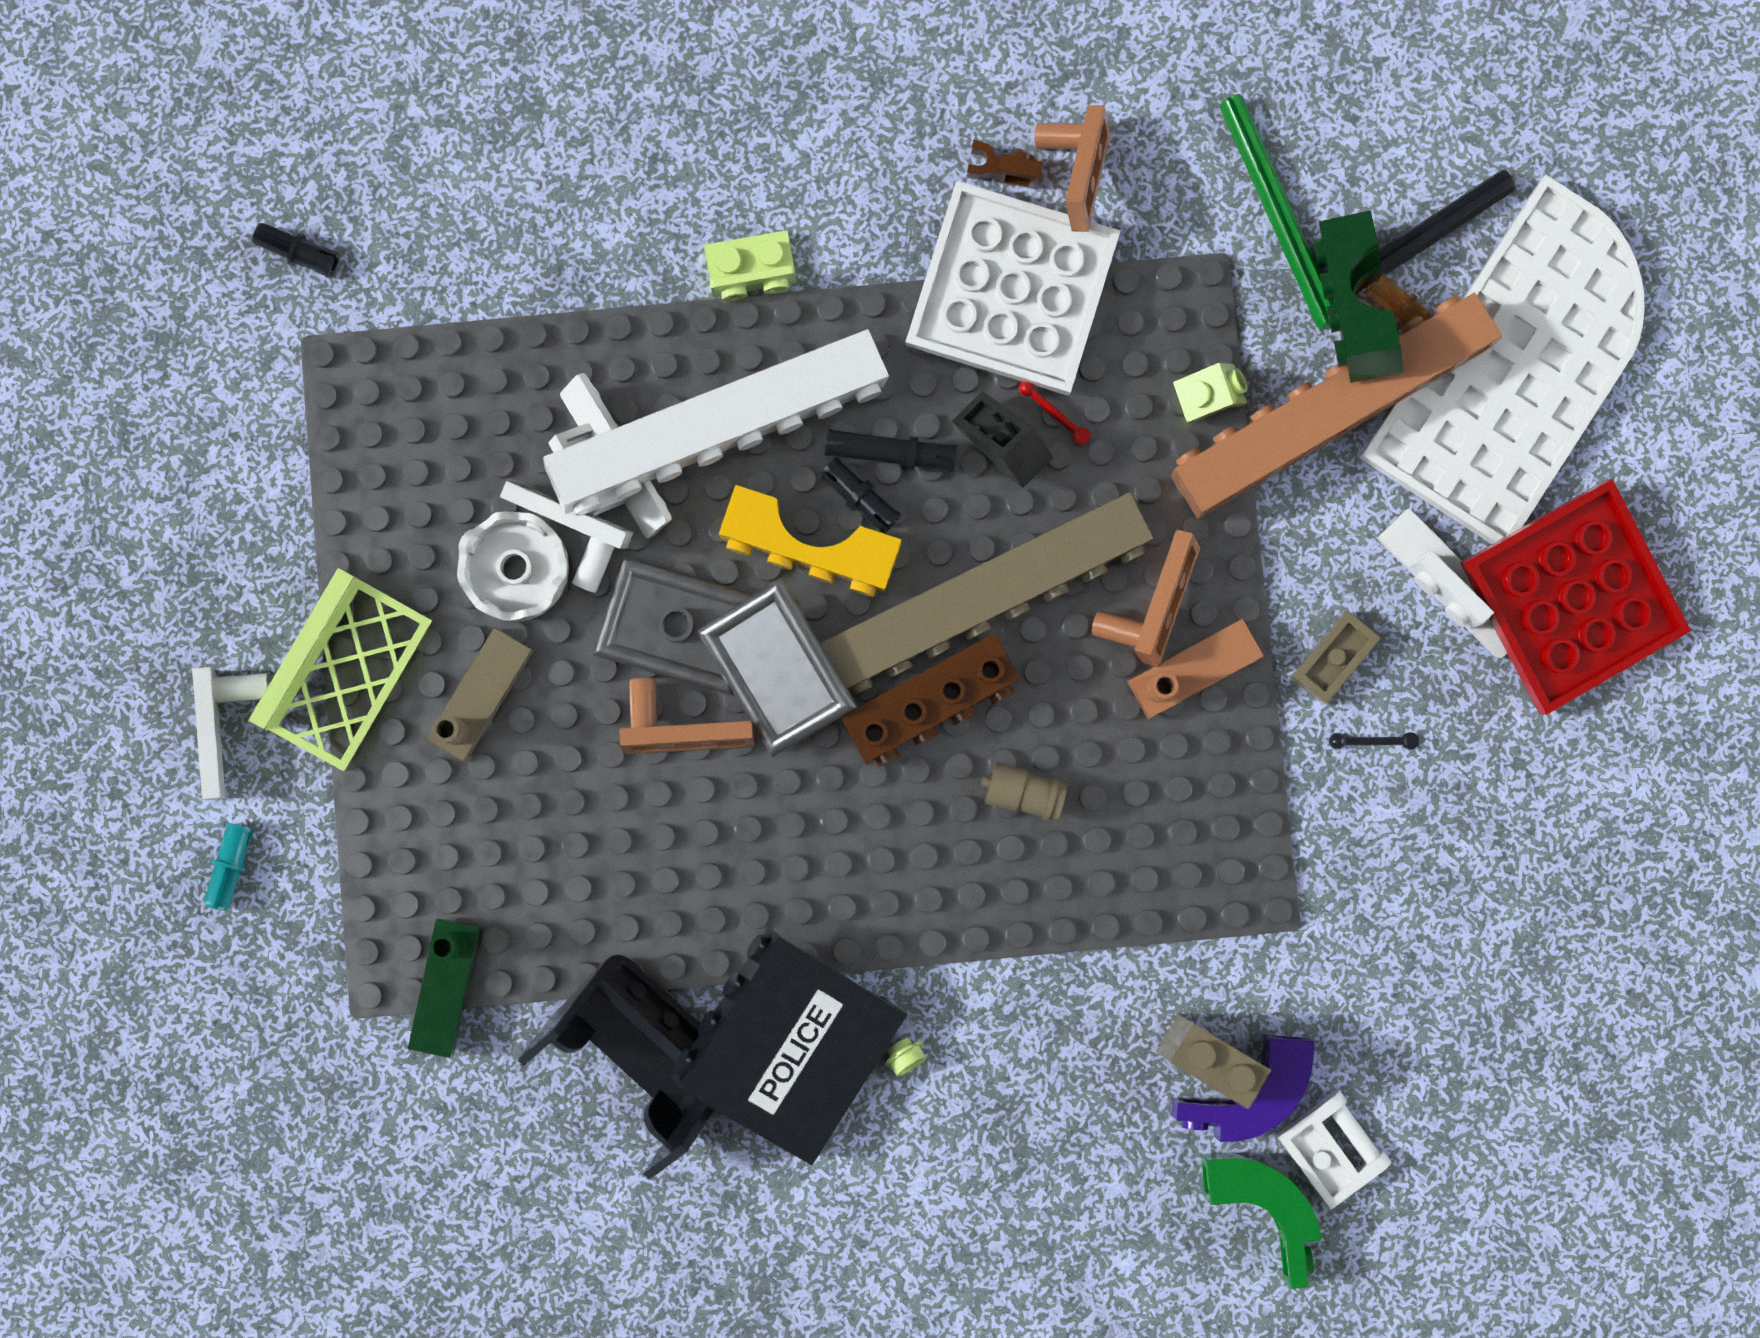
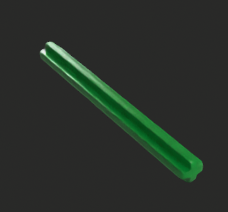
M1240 94L1232 95L1222 101L1220 110L1314 322L1319 330L1327 329L1330 327L1327 307L1334 306V301L1332 298L1324 299L1320 278L1321 272L1244 98Z

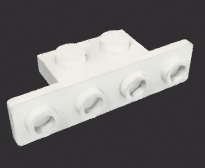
M585 373L576 375L560 393L562 400L578 427L556 434L548 444L553 452H556L619 427L602 402L599 392ZM651 481L641 484L642 490L632 496L618 499L616 495L601 500V506L590 512L593 517L625 503L646 538L655 536L672 520L664 500L658 495Z
M1405 510L1379 535L1378 540L1415 576L1414 581L1424 592L1431 596L1434 595L1446 607L1445 612L1455 623L1465 627L1495 658L1504 657L1507 652L1489 620V617L1494 612L1476 595L1460 564L1462 560L1412 510Z

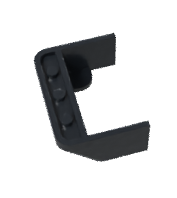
M613 955L605 960L549 1018L517 1060L522 1066H525L550 1043L563 1052L575 1053L582 1049L590 1040L652 1097L644 1111L645 1125L648 1131L662 1143V1146L643 1173L648 1180L688 1152L714 1112L713 1108L681 1091L673 1079L676 1060L686 1048L691 1049L700 1035L698 1033L700 1023L631 959L623 955Z

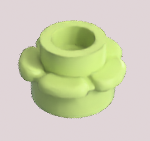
M909 1038L897 1042L887 1050L890 1058L885 1062L886 1067H891L897 1077L910 1072L926 1060V1056L920 1048L923 1046V1043L917 1041L913 1044Z

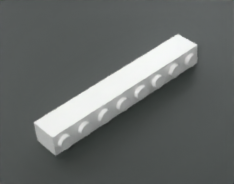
M867 329L543 457L544 467L564 514L575 511L576 515L587 514L601 506L600 501L613 495H616L618 499L632 496L642 490L641 484L656 478L659 483L672 480L683 473L681 469L696 462L699 467L712 464L723 457V451L738 446L740 451L752 448L763 441V435L778 430L780 435L787 434L803 425L802 420L817 414L819 419H823L838 413L843 409L841 404L857 399L858 403L872 400L882 393L881 388L884 387L889 374Z

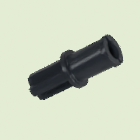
M259 223L252 236V242L255 245L287 258L288 265L295 266V264H298L329 279L333 274L331 271H335L340 260V253L307 240L305 234L299 233L297 236H293L266 223Z

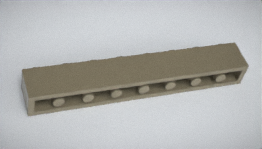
M1131 492L843 631L820 644L852 697H855L873 688L872 679L886 672L890 679L912 669L911 660L925 653L930 660L951 650L952 646L949 642L965 634L969 641L991 630L988 622L1004 615L1008 622L1030 611L1027 603L1043 596L1045 601L1049 602L1069 592L1066 584L1082 577L1084 583H1088L1108 573L1105 565L1121 558L1123 564L1147 554L1144 546L1148 545L1154 538Z

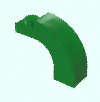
M1238 1153L1200 1154L1204 1194L1210 1205L1250 1203L1267 1210L1273 1217L1278 1229L1284 1282L1291 1289L1309 1287L1308 1274L1314 1272V1261L1310 1246H1305L1304 1242L1322 1241L1316 1215L1300 1189L1276 1168L1252 1156Z

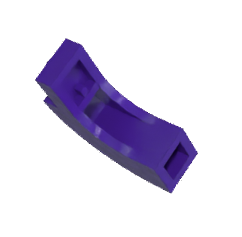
M1263 1034L1261 1064L1269 1068L1271 1072L1249 1110L1233 1100L1207 1101L1172 1098L1171 1116L1176 1121H1182V1128L1208 1130L1209 1123H1213L1214 1137L1219 1142L1244 1141L1270 1131L1293 1112L1305 1094L1313 1068L1315 1041L1306 1037Z

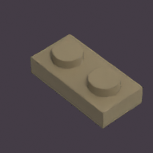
M1347 610L1339 617L1290 678L1322 705L1327 704L1381 637Z

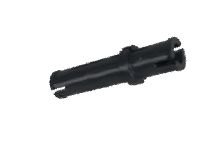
M830 428L827 432L826 440L844 443V446L826 445L825 456L827 457L836 456L906 465V470L915 471V467L949 471L950 473L954 472L955 461L939 459L937 457L938 455L956 457L957 445L954 444L945 445L919 442V437L910 436L909 440L837 431Z

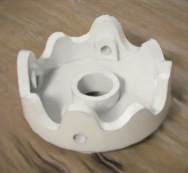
M496 512L479 526L466 531L459 542L457 578L460 586L474 606L487 615L503 621L518 622L530 620L544 614L553 607L563 594L569 575L568 553L557 533L539 517L531 513ZM512 556H520L526 562L524 575L518 579H508L503 571L504 563Z

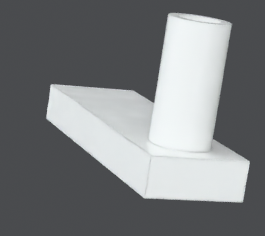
M506 481L500 495L505 500L591 536L572 581L574 585L590 592H597L614 548H628L634 533L596 515L592 517L590 513L576 515L575 511L564 514L558 499L517 481Z
M211 667L192 668L202 799H226L218 703L260 700L269 686L268 673L216 677V670Z

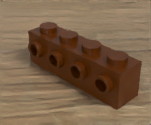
M993 633L840 718L865 764L874 760L876 766L880 767L900 756L897 747L913 740L915 746H918L939 734L935 728L939 724L951 719L955 726L977 714L974 705L989 698L993 705L1014 694L1015 691L1012 685L1017 683L1020 678L999 639Z

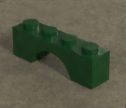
M1371 210L1319 221L1321 239L1313 240L1317 265L1326 264L1327 272L1320 273L1324 299L1333 297L1334 306L1327 307L1331 333L1340 331L1341 340L1334 341L1338 367L1347 366L1350 383L1404 372L1401 344L1393 311L1368 306L1355 295L1360 285L1366 279L1381 270L1378 241Z

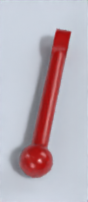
M1026 381L1020 382L1018 389L1021 395L1030 396L1073 434V441L1076 444L1085 445L1090 440V431L1085 427L1078 428L1035 390L1034 384Z

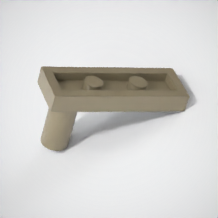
M494 627L443 712L434 721L426 740L459 760L466 762L534 651Z

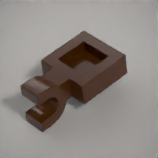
M973 140L971 153L983 156L986 163L981 166L969 164L966 178L983 179L988 177L996 179V182L1037 190L1043 165L1042 161L1035 160V157L1031 154L1018 151L1011 152L1010 155L1001 154V157H995L994 150L989 144Z

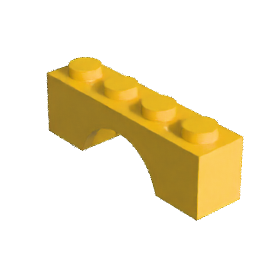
M735 485L719 532L720 538L727 542L726 549L751 556L752 550L769 555L767 562L772 565L792 570L793 564L810 569L808 576L833 584L834 578L850 582V590L869 597H874L876 591L885 594L902 540L859 526L849 538L839 544L829 547L806 545L792 537L780 520L777 498Z

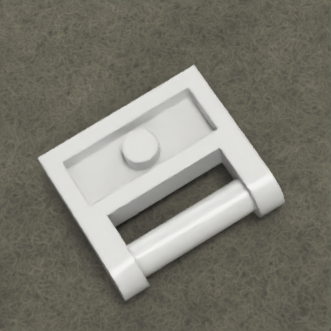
M1339 1089L1328 1094L1317 1105L1276 1134L1278 1140L1330 1210L1386 1170L1392 1163L1384 1150L1378 1151L1345 1105L1347 1099ZM1332 1116L1363 1158V1164L1357 1169L1354 1168L1322 1122L1328 1117Z

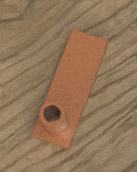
M1088 105L1084 123H1037L1035 127V146L1037 149H1078L1065 201L1072 232H1089L1110 139L1105 105Z
M1176 529L1145 621L1140 622L1098 611L1092 625L1093 636L1135 647L1134 651L1142 663L1156 667L1160 666L1200 551V546L1193 533Z
M1242 618L1160 663L1159 667L1154 666L1130 679L1127 683L1147 719H1150L1264 657Z
M636 678L629 681L631 728H619L620 747L625 755L755 747V731L752 721L657 726L655 679Z

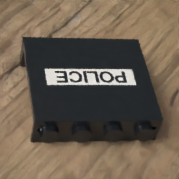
M768 926L763 935H757L751 942L747 950L748 959L740 972L733 973L725 983L722 991L724 997L715 1011L710 1010L702 1019L698 1028L700 1035L691 1049L686 1048L679 1055L674 1065L675 1074L673 1079L681 1091L812 1166L907 1014L885 997H878L785 940Z

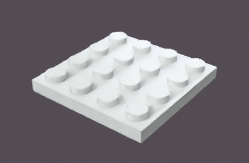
M956 180L905 346L1018 381L1030 382L1035 386L1069 396L1121 230L1091 222L1089 232H1072L1068 214Z

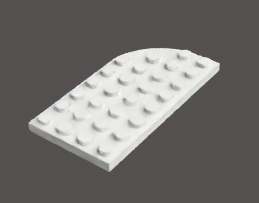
M1547 175L1540 179L1464 296L1466 298L1472 293H1476L1503 335L1502 338L1489 350L1393 405L1359 457V459L1491 544L1523 527L1634 355L1643 328L1645 306L1642 277L1636 258L1622 232L1603 211Z

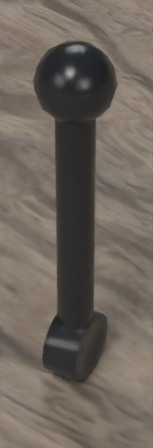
M1411 732L1405 733L1402 737H1344L1341 733H1333L1329 738V745L1336 750L1343 748L1345 745H1402L1405 749L1411 750L1415 749L1419 744L1418 736Z

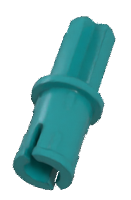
M229 822L226 823V830L216 860H211V863L215 864L203 901L205 906L221 911L229 909L240 871H246V868L242 866L255 829Z

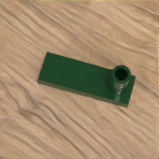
M441 918L435 920L407 1049L447 1058L454 1056L482 927Z

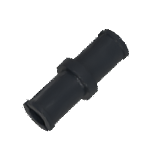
M838 457L830 461L824 468L827 472L822 471L820 473L819 479L827 483L847 501L845 506L852 512L857 510L879 529L880 533H887L895 525L894 520H899L901 513L896 511L874 491L875 485L869 480L863 482Z

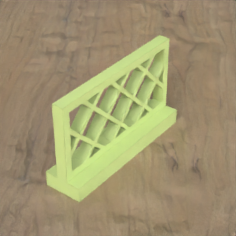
M337 568L248 721L277 734L338 769L345 771L427 632L432 620L350 573ZM359 590L375 598L380 616L359 622L354 621L350 604ZM382 603L395 609L397 612L385 615ZM346 613L349 624L338 627ZM405 615L420 623L411 640L393 644L387 619ZM381 621L388 646L363 652L356 627ZM351 629L358 654L333 660L328 645L333 633ZM407 646L398 661L395 649ZM324 651L327 662L315 665ZM390 651L394 665L392 673L388 678L371 682L365 657ZM359 659L366 684L341 690L334 665ZM329 667L335 692L311 698L306 683L311 671ZM385 683L376 698L373 686ZM302 688L305 700L293 703ZM367 688L372 703L371 709L365 716L349 719L343 694ZM337 696L344 721L319 728L312 703ZM306 705L313 730L295 734L280 725L289 709ZM363 721L354 736L351 724ZM345 726L350 745L343 757L339 758L325 750L321 732ZM315 734L317 745L303 737Z

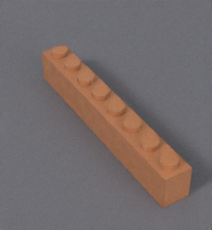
M1474 292L1462 300L1457 294L1436 307L1437 315L1425 322L1419 316L1398 330L1401 334L1399 339L1404 372L1350 383L1347 366L1338 367L1337 364L1324 373L1327 379L1313 387L1310 382H1306L1287 395L1290 400L1278 408H1275L1271 403L1255 412L1250 417L1252 423L1238 431L1234 425L1219 433L1213 438L1215 445L1201 452L1196 447L1180 456L1176 460L1178 466L1174 468L1171 478L1197 520L1492 348L1503 335L1476 293Z

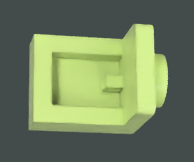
M1217 363L1173 382L1186 421L1190 423L1227 408L1240 407L1247 404L1244 394L1247 392V383L1243 373L1238 368H1235L1234 364Z

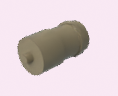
M999 762L995 763L991 777L983 775L981 786L988 787L985 804L1014 812L1017 810L1040 816L1046 821H1049V819L1058 821L1068 784L1060 782V779H1048L1027 773L1028 770Z

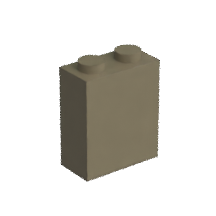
M1179 1014L1156 1051L1171 1064L1248 1110L1271 1072L1269 1068Z

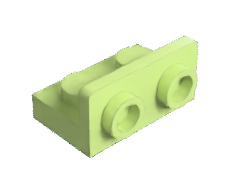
M788 230L704 245L713 297L722 296V301H738L746 298L748 291L764 289L765 294L782 293L789 290V284L797 283Z

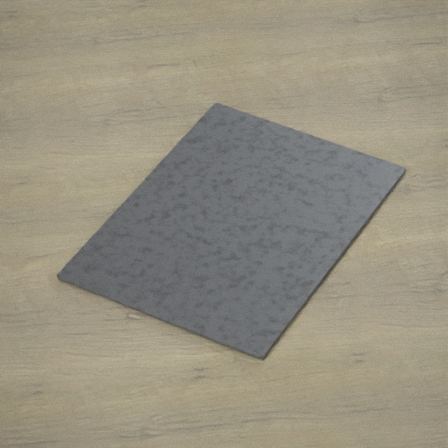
M1224 253L1110 263L1070 395L1067 396L1035 386V390L1078 428L1085 427L1090 431V440L1085 445L1076 444L1073 441V434L1030 396L1021 395L1018 388L1022 381L905 346L925 280L751 295L731 302L722 301V298L304 337L301 341V359L319 599L337 568H340L432 620L431 625L347 769L342 771L331 765L349 1011L352 1017L361 1019L414 1014L416 1012L429 952L428 947L432 939L435 920L438 918L482 927L464 1009L568 999L605 960L613 955H623L631 959L663 990L724 985L733 973L740 972L748 959L747 950L751 942L757 935H763L768 926L785 940L839 973L1297 930L1300 926V913L1254 487L1197 520L1171 478L1174 468L1178 466L1176 460L1180 456L1196 447L1201 452L1215 445L1213 440L1215 436L1235 425L1238 431L1247 426L1245 405L1227 408L1193 423L1187 422L1173 384L1174 381L1217 363L1234 364L1235 368L1242 372L1229 257ZM867 329L889 374L884 387L881 388L882 393L872 400L864 403H858L857 399L841 404L843 409L832 416L819 419L816 414L802 420L803 425L792 432L780 435L778 430L763 435V441L752 448L740 451L738 446L723 451V457L712 464L699 467L696 462L681 468L683 473L672 480L659 483L657 478L651 480L652 485L658 495L664 500L672 517V520L655 536L650 538L644 536L625 503L596 515L634 532L628 548H614L596 593L582 589L572 583L591 536L500 497L506 481H517L558 499L545 470L543 457L554 453L548 442L556 434L578 427L562 400L560 393L576 375L585 373L592 385L597 389L602 402L619 427ZM982 391L1033 426L1054 457L1024 488L998 470L987 455L961 433L952 421ZM829 428L837 431L909 440L910 436L919 437V442L957 445L956 457L937 456L939 459L955 461L953 473L923 467H915V471L906 470V465L838 457L863 482L869 480L875 485L874 491L896 511L901 513L899 520H894L895 525L885 533L886 535L902 539L901 547L885 594L876 591L874 597L865 596L850 590L851 583L838 578H834L833 584L808 576L810 569L793 564L792 570L772 565L767 562L769 555L752 550L751 556H745L726 549L727 542L720 538L719 532L735 485L777 498L780 520L788 533L796 540L813 547H829L849 538L859 526L880 532L857 510L853 512L845 506L847 501L827 483L819 479L822 471L827 472L824 469L827 464L836 458V456H825V446L828 444L844 446L843 442L826 440ZM1131 492L1154 538L1148 545L1144 546L1147 554L1127 564H1123L1121 558L1105 565L1108 573L1093 581L1084 583L1082 577L1066 584L1069 592L1052 601L1046 602L1043 596L1027 603L1030 611L1007 622L1003 615L988 622L991 630L968 641L964 634L949 641L952 646L951 650L929 660L925 653L911 660L912 669L890 679L886 672L872 679L873 688L852 697L858 707L993 633L996 634L1020 678L1017 683L1012 685L1015 691L1014 694L993 705L989 698L974 705L977 714L955 726L951 719L935 727L939 734L918 746H915L913 740L897 747L900 756L880 767L876 766L874 760L865 764L841 718L773 758L755 728V747L625 755L620 747L619 728H631L629 681L632 679H655L657 726L750 721L735 694L730 696L592 655L622 556L751 594H756L779 578H782L821 643ZM496 512L531 513L539 517L557 533L568 553L569 575L563 594L553 607L544 614L530 620L518 622L503 621L480 611L468 598L457 578L459 542L466 531L479 526ZM1177 529L1193 533L1200 546V551L1161 663L1242 618L1264 657L1156 716L1147 719L1127 681L1154 666L1142 663L1134 651L1135 647L1093 636L1092 625L1098 611L1140 622L1145 621ZM512 556L507 559L503 567L505 576L512 580L522 577L526 571L524 558ZM359 590L350 604L354 621L359 622L380 616L375 598ZM382 603L385 615L397 612L395 609ZM346 613L338 627L349 624ZM405 615L387 619L393 644L411 640L420 623ZM381 621L356 627L363 652L388 646ZM495 627L534 652L468 760L463 762L426 740L432 729L434 721L443 712ZM351 629L333 633L328 642L333 660L358 654ZM407 646L395 649L398 661ZM323 651V658L325 663L327 662L325 653ZM390 651L365 657L371 682L390 676L394 669ZM359 659L334 665L341 690L366 684ZM325 667L326 694L335 692L329 667ZM385 683L373 686L376 698ZM367 688L343 694L349 719L368 714L372 703ZM337 696L328 698V725L343 722ZM363 721L351 724L354 736ZM345 726L329 730L330 753L339 758L343 757L350 745ZM999 762L1028 770L1027 773L1048 779H1060V782L1068 784L1058 821L1051 819L1046 821L1040 816L1018 810L1014 812L985 804L988 787L981 786L983 775L991 777L995 763Z

